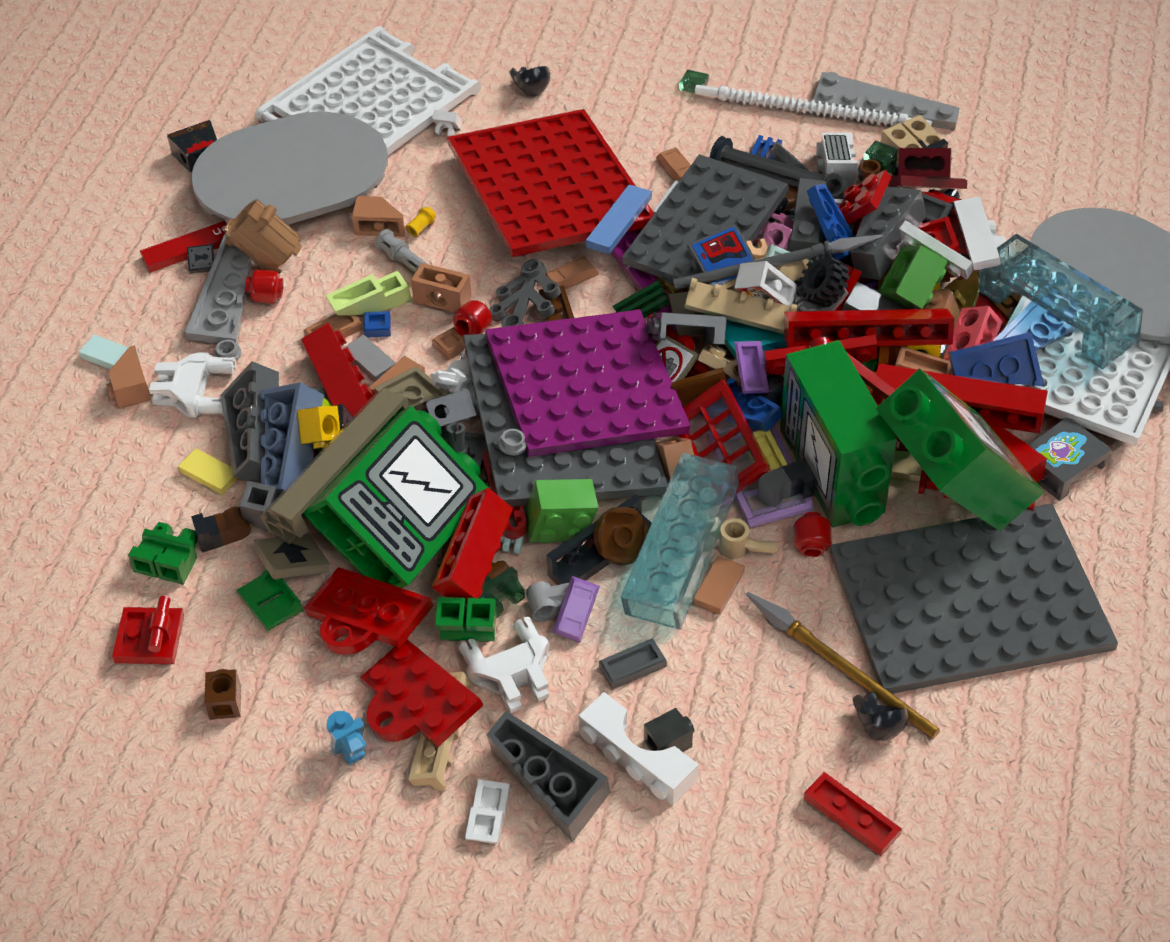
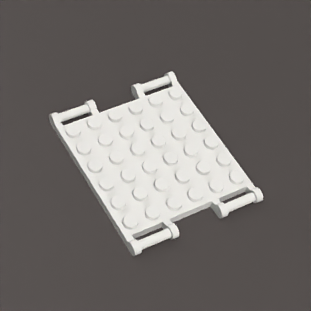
M378 26L260 106L255 112V117L261 122H268L279 119L271 114L273 112L282 117L306 112H334L349 115L373 127L383 138L387 154L389 155L434 122L432 119L434 110L448 112L471 94H478L482 84L475 79L470 80L454 71L452 66L447 63H443L435 70L411 57L415 50L413 44L397 39L387 33L386 29Z

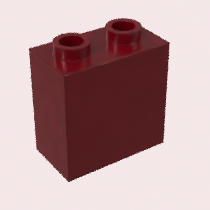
M899 148L898 175L951 178L952 149Z

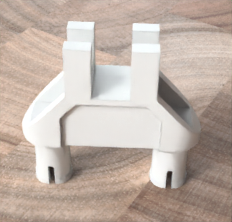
M199 352L191 354L178 362L156 363L154 372L155 375H159L157 382H151L149 387V393L153 394V405L175 406L185 416L190 418H198L201 414L224 415L221 398L203 396L207 380L211 374H235V357H212L209 353Z
M530 617L523 618L525 625L521 619L517 620L514 624V629L523 642L520 645L487 658L483 657L475 639L468 640L470 647H468L465 641L458 647L459 652L468 665L466 674L470 681L484 690L501 695L510 713L522 709V704L519 701L521 694L517 688L524 685H529L538 702L549 698V693L546 689L549 688V685L542 673L548 656L549 641L546 637L538 634Z

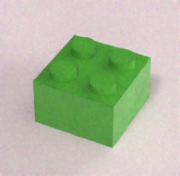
M922 245L901 247L878 293L909 309H923V307L930 303L933 297L932 290L934 286L944 277L946 273L944 268L948 261Z
M592 479L535 480L525 509L529 542L551 543L554 541H567L591 525L598 510Z

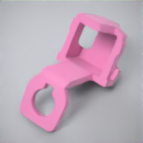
M773 213L771 217L781 222L772 223L767 221L759 233H764L763 238H765L767 247L769 244L786 250L792 235L794 221L785 214L780 213V215ZM756 238L754 243L757 245L760 239Z

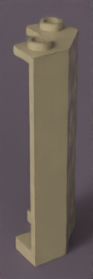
M383 388L372 396L260 515L270 534L291 544L297 536L301 538L308 531L301 514L394 415L409 407V401L402 393H394Z

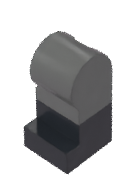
M802 459L769 471L759 478V501L766 506H776L783 499L798 494L803 499L814 496L815 479Z

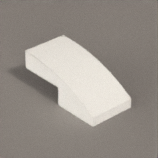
M478 779L474 805L470 809L465 836L466 840L498 844L511 789L509 783Z

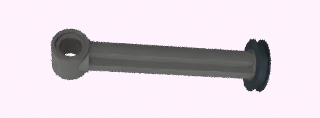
M723 136L715 141L709 158L787 183L789 186L799 188L800 178L825 181L833 199H844V192L850 187L847 181L838 173L823 175L733 148L732 140ZM836 185H841L839 191L832 193V189Z

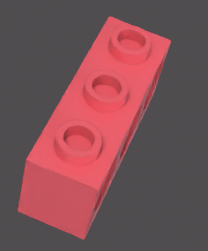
M990 306L961 309L954 328L953 345L947 346L944 360L950 361L948 352L991 342L997 337L1002 320Z

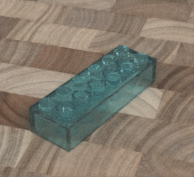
M686 453L681 454L621 595L625 615L681 630L720 534L721 525L726 519L738 489L737 466Z

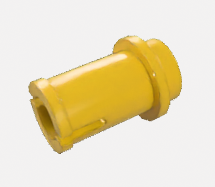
M428 206L420 208L418 215L406 224L407 232L413 237H418L428 225L435 223V211Z

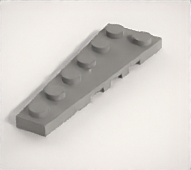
M835 72L821 73L814 97L815 103L821 101L822 104L828 102V105L835 103V106L839 104L842 107L848 105L849 108L855 106L857 110L859 107H862L863 111L868 108L870 112L875 109L877 113L882 110L883 114L889 111L890 115H893L895 112L897 116L902 113L907 114L910 118L921 115L925 120L932 121V127L955 130L960 108L842 77Z
M225 235L186 328L185 335L187 340L217 344L223 340H233L238 344L246 296L245 282L246 277H249L251 259L236 246H228L225 243Z

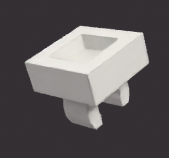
M434 110L432 119L436 124L435 133L437 136H441V131L444 128H448V136L455 135L454 129H461L462 120L458 113Z

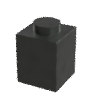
M674 708L644 724V742L651 751H661L675 746L684 752L692 747L693 733L695 732L694 726L687 716L683 717L678 709Z

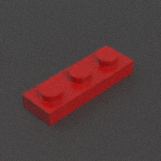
M825 771L804 792V800L880 856L901 835L902 828Z

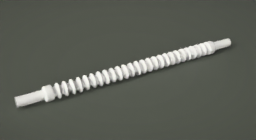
M696 85L695 94L717 97L719 101L729 99L730 102L736 100V103L743 101V104L749 102L750 105L756 103V106L763 104V107L769 105V108L776 106L777 110L782 107L784 111L786 108H789L790 112L796 109L797 113L800 110L804 114L806 111H809L810 115L815 112L817 116L822 113L824 117L829 114L830 118L833 115L837 119L842 116L844 120L850 118V121L857 119V122L864 120V123L870 121L871 124L877 122V125L884 123V126L891 124L892 127L899 123L902 125V122L911 119L907 114L902 113L897 116L895 112L893 115H890L889 111L886 114H883L882 110L877 113L875 109L870 112L868 108L863 111L862 107H859L857 110L855 106L849 108L848 105L842 107L841 104L835 106V103L828 105V102H825V104H822L821 101L815 103L814 100L808 102V99H805V101H801V98L795 100L794 97L788 99V96L781 98V95L775 97L774 94L768 96V93L761 95V92L755 94L754 91L748 93L747 89L741 92L740 88L738 91H735L734 88L729 90L727 86L716 88ZM926 120L930 125H932V121Z

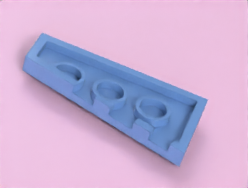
M1045 287L993 341L1032 332L1035 349L1038 351L1086 325L1090 316Z

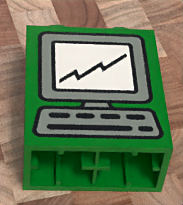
M840 340L786 354L782 398L783 417L780 422V431L796 461L802 459L815 479L814 494L827 519L830 521L832 528L848 523H853L856 526H865L873 523L885 513L897 441L892 429L875 409L878 405Z
M919 368L875 408L939 491L997 530L1002 531L1044 494V491L982 416Z
M412 405L394 415L302 513L362 575L400 588L408 586L454 533L469 497L489 488L479 478L481 472L477 463L465 453L455 452L440 436L442 430L437 420L425 411H416Z

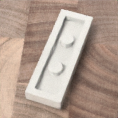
M905 220L899 228L903 244L906 246L922 245L948 261L945 269L955 277L962 276L968 279L973 272V264L970 260Z

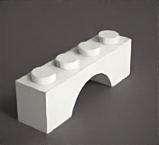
M605 692L578 716L581 737L587 743H594L611 762H618L634 780H641L650 787L651 792L658 799H665L671 805H674L698 781L699 764L677 747L673 746L661 751H650L633 744L625 734L627 728V709Z

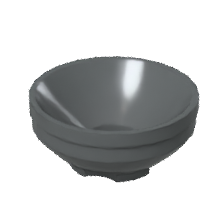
M778 142L771 148L772 160L809 170Z

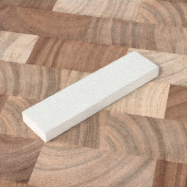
M980 196L954 201L955 212L970 260L973 264V270L1001 265Z

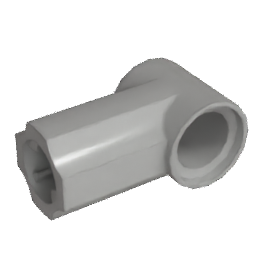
M537 582L526 589L530 611L535 621H548L558 614L569 583L551 586L547 582Z

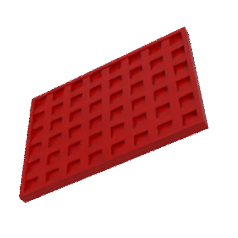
M585 109L448 136V146L512 257L524 256L530 253L547 251L552 248L586 241L627 186H636ZM649 204L646 205L628 231L643 229L655 214Z

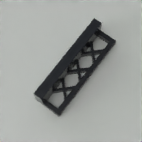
M635 494L618 506L637 510L648 525L649 536L655 533V525L642 514V499ZM597 521L546 555L548 577L557 585L569 583L572 576L586 581L610 564L599 555L595 547L593 534Z

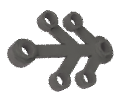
M538 259L526 261L521 267L520 276L496 290L500 303L494 304L489 310L494 321L502 320V327L523 325V318L529 300L537 307L540 316L543 318L549 317L555 312L552 302L545 300L534 289L537 282L543 287L548 299L557 298L561 293L558 283L551 281L545 276L546 267ZM523 285V287L520 290H518L514 294L512 293V291ZM516 304L514 313L506 316V310Z

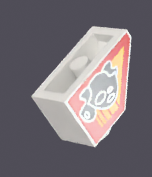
M767 261L740 264L734 288L740 293L745 291L750 296L765 300L772 298L774 299L773 302L791 306L797 284Z

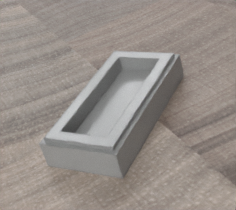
M365 335L345 346V348L348 347L356 359L353 363L375 382L396 364L395 361Z

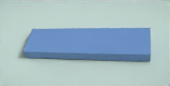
M628 185L586 239V248L610 254L652 199V191Z

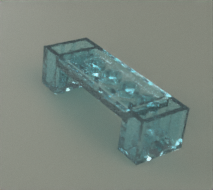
M1017 233L997 247L1001 265L979 270V292L999 304L1017 291L1083 333L1081 356L1102 370L1140 341L1142 308Z

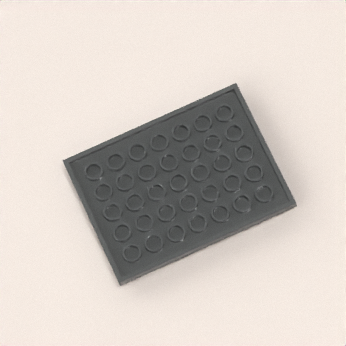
M485 334L464 335L463 344L495 494L511 507L527 505L535 480L592 479L597 500L632 497L635 494L638 496L667 494L668 484L655 439L528 457L526 451L515 456L503 453L498 446L499 437L508 429L518 430L487 345Z
M1053 503L1035 506L1034 511L1027 508L1002 531L976 517L832 544L830 547L831 557L877 681L892 694L1113 651L1118 646V641Z

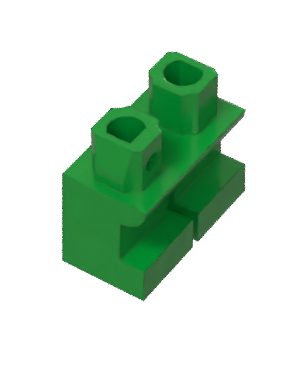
M158 522L152 530L144 529L141 543L138 547L133 546L128 554L133 571L155 578L159 576L162 580L184 585L197 559L195 547L198 538L196 532L184 528L178 537L173 536L172 527L163 522Z
M438 597L435 626L437 630H440V640L468 641L469 639H475L479 642L495 641L496 601L489 598H468V604L466 605L465 598Z

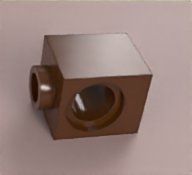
M219 669L217 671L205 672L204 704L210 720L241 717V684L236 669Z

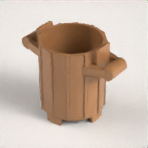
M258 199L252 200L234 220L230 219L224 227L225 243L230 247L236 246L263 270L276 271L280 274L282 270L278 267L284 264L292 254L298 255L302 248L299 244L302 239H300L299 234L275 214L277 209L273 205L266 207Z

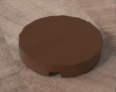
M628 507L610 508L597 521L593 534L594 543L599 555L607 562L617 565L632 564L646 551L649 542V528L637 510Z

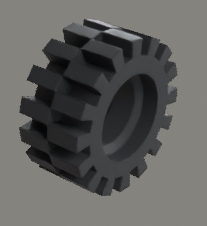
M819 254V257H813V263L809 261L806 264L808 266L807 270L803 269L802 274H804V277L799 279V282L802 283L799 286V290L802 291L800 294L805 299L821 307H825V305L829 307L832 305V302L836 303L838 301V295L842 296L844 294L842 289L848 286L845 280H849V275L846 274L849 270L841 261L827 254Z

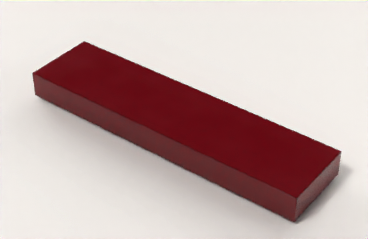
M891 175L888 186L967 189L968 180L961 178Z

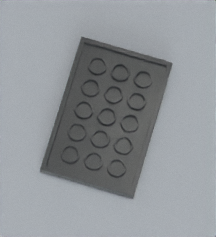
M699 154L622 256L623 264L673 282V279L702 273L700 269H697L687 245L736 224L746 242L750 240L753 242L788 193V184Z

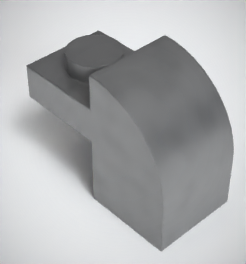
M248 481L240 503L242 517L249 524L267 532L269 531L260 515L278 497L276 487Z

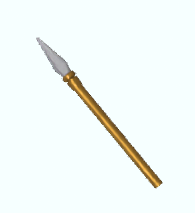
M750 592L746 593V596L776 629L787 632L790 637H794L802 644L809 646L866 690L875 693L876 697L886 705L907 708L908 721L932 739L938 735L940 729L816 638L800 621L795 620L787 609Z

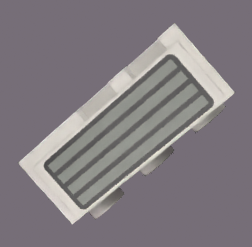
M822 133L821 143L816 144V157H821L817 161V173L823 175L838 173L850 186L856 184L858 161L853 159L856 158V152L853 151L852 133ZM836 185L832 189V193L839 191L841 185Z

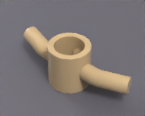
M701 515L696 516L693 520V524L704 533L720 540V552L727 558L739 559L748 550L762 553H778V542L757 541L749 538V526L741 519H728L724 521L721 528L714 526Z

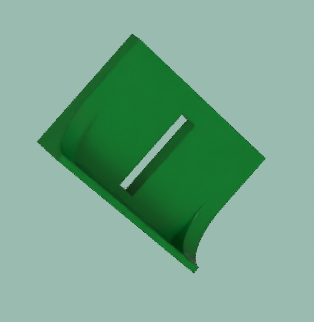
M267 569L259 577L237 589L239 596L267 631L303 611L300 600L283 579H273ZM282 593L281 595L277 596L276 598L272 599L271 601H269V602H267V603H265L264 605H262V606L259 607V605H261V604H263L264 602L270 600L271 598L275 597L276 595Z

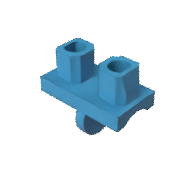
M345 711L333 712L328 717L326 725L327 731L331 735L330 749L334 756L342 753L349 766L363 759L366 755L364 750L367 745L363 739L364 724L360 717L353 720V717Z

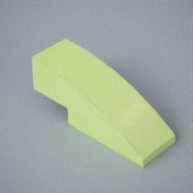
M395 271L378 280L371 274L325 295L336 315L348 316L363 315L365 312H380L412 301L409 286L399 271Z

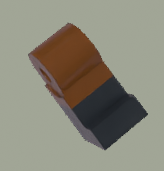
M231 507L223 513L205 518L202 513L191 516L202 553L242 540L251 532L250 524L242 517L240 507Z

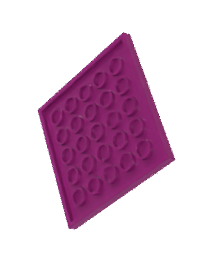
M641 310L485 330V339L516 426L525 436L527 445L525 451L528 457L688 434L691 425L676 391L670 386L672 384L652 335L647 333V324Z

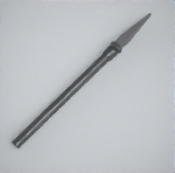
M883 235L841 238L833 242L825 241L823 244H816L810 248L746 263L767 261L775 267L810 259L815 256L819 257V254L832 256V253L852 250L883 238ZM740 264L673 279L674 288L677 290L690 287L692 278L697 279V282L707 283L737 276Z

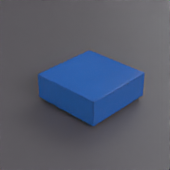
M390 311L364 313V335L367 338L391 336Z

